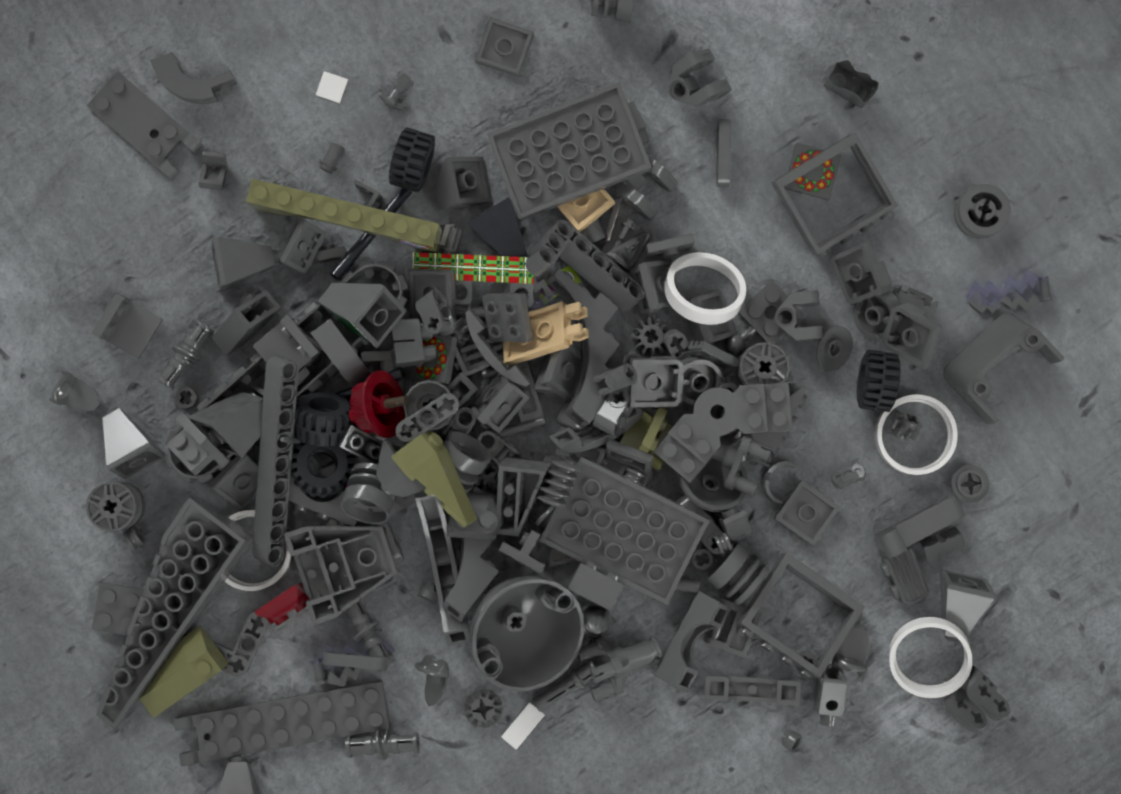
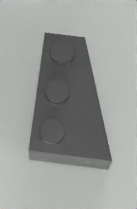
M505 457L500 463L498 470L496 507L498 525L496 534L517 537L526 526L537 500L536 495H539L540 487H542L544 478H546L547 471L552 463Z

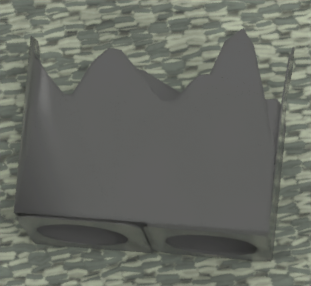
M849 60L836 62L834 69L824 84V87L860 108L873 97L879 86V82L872 80L867 73L856 71ZM841 73L846 77L847 83L844 88L836 87L831 81V77L834 74ZM855 85L865 87L867 91L865 99L861 100L859 95L852 92V87Z

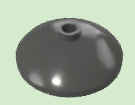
M711 458L691 483L680 474L679 481L685 495L695 505L712 512H725L738 506L746 494L736 489L730 490L724 487L723 462ZM742 466L739 472L740 476L748 479L746 471Z

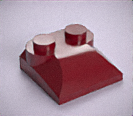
M301 582L256 610L255 614L266 618L270 625L275 623L279 626L289 619L288 613L294 609L298 613L306 608V602L310 598L306 594Z

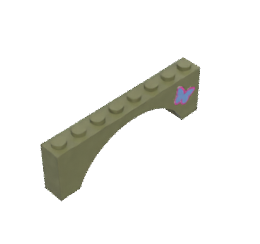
M257 179L251 180L246 200L257 211L277 216H293L335 224L380 236L430 253L438 252L443 232L438 223Z

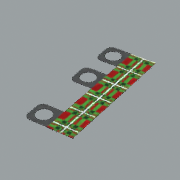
M413 252V268L454 270L455 287L457 285H464L468 291L467 297L463 300H458L455 297V304L471 303L472 281L510 283V293H515L518 288H525L529 293L527 306L529 308L533 305L534 276L528 272L525 266L528 257Z

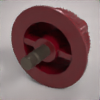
M376 371L370 374L365 382H360L352 388L349 417L352 422H356L362 431L366 433L375 432L381 437L391 438L396 436L397 425L405 419L406 415L403 406L408 405L410 400L407 395H403L399 383L390 373Z

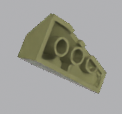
M432 430L420 434L391 456L411 481L417 479L426 487L424 492L429 497L432 495L442 501V508L463 527L477 520L449 452L443 445L439 435L433 433Z
M201 625L179 641L140 697V701L153 718L208 681L229 664Z

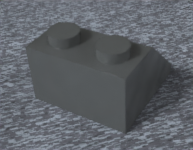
M589 561L585 565L580 563L567 589L611 611L624 586L619 583L621 578L608 572L607 576L598 572L600 567Z

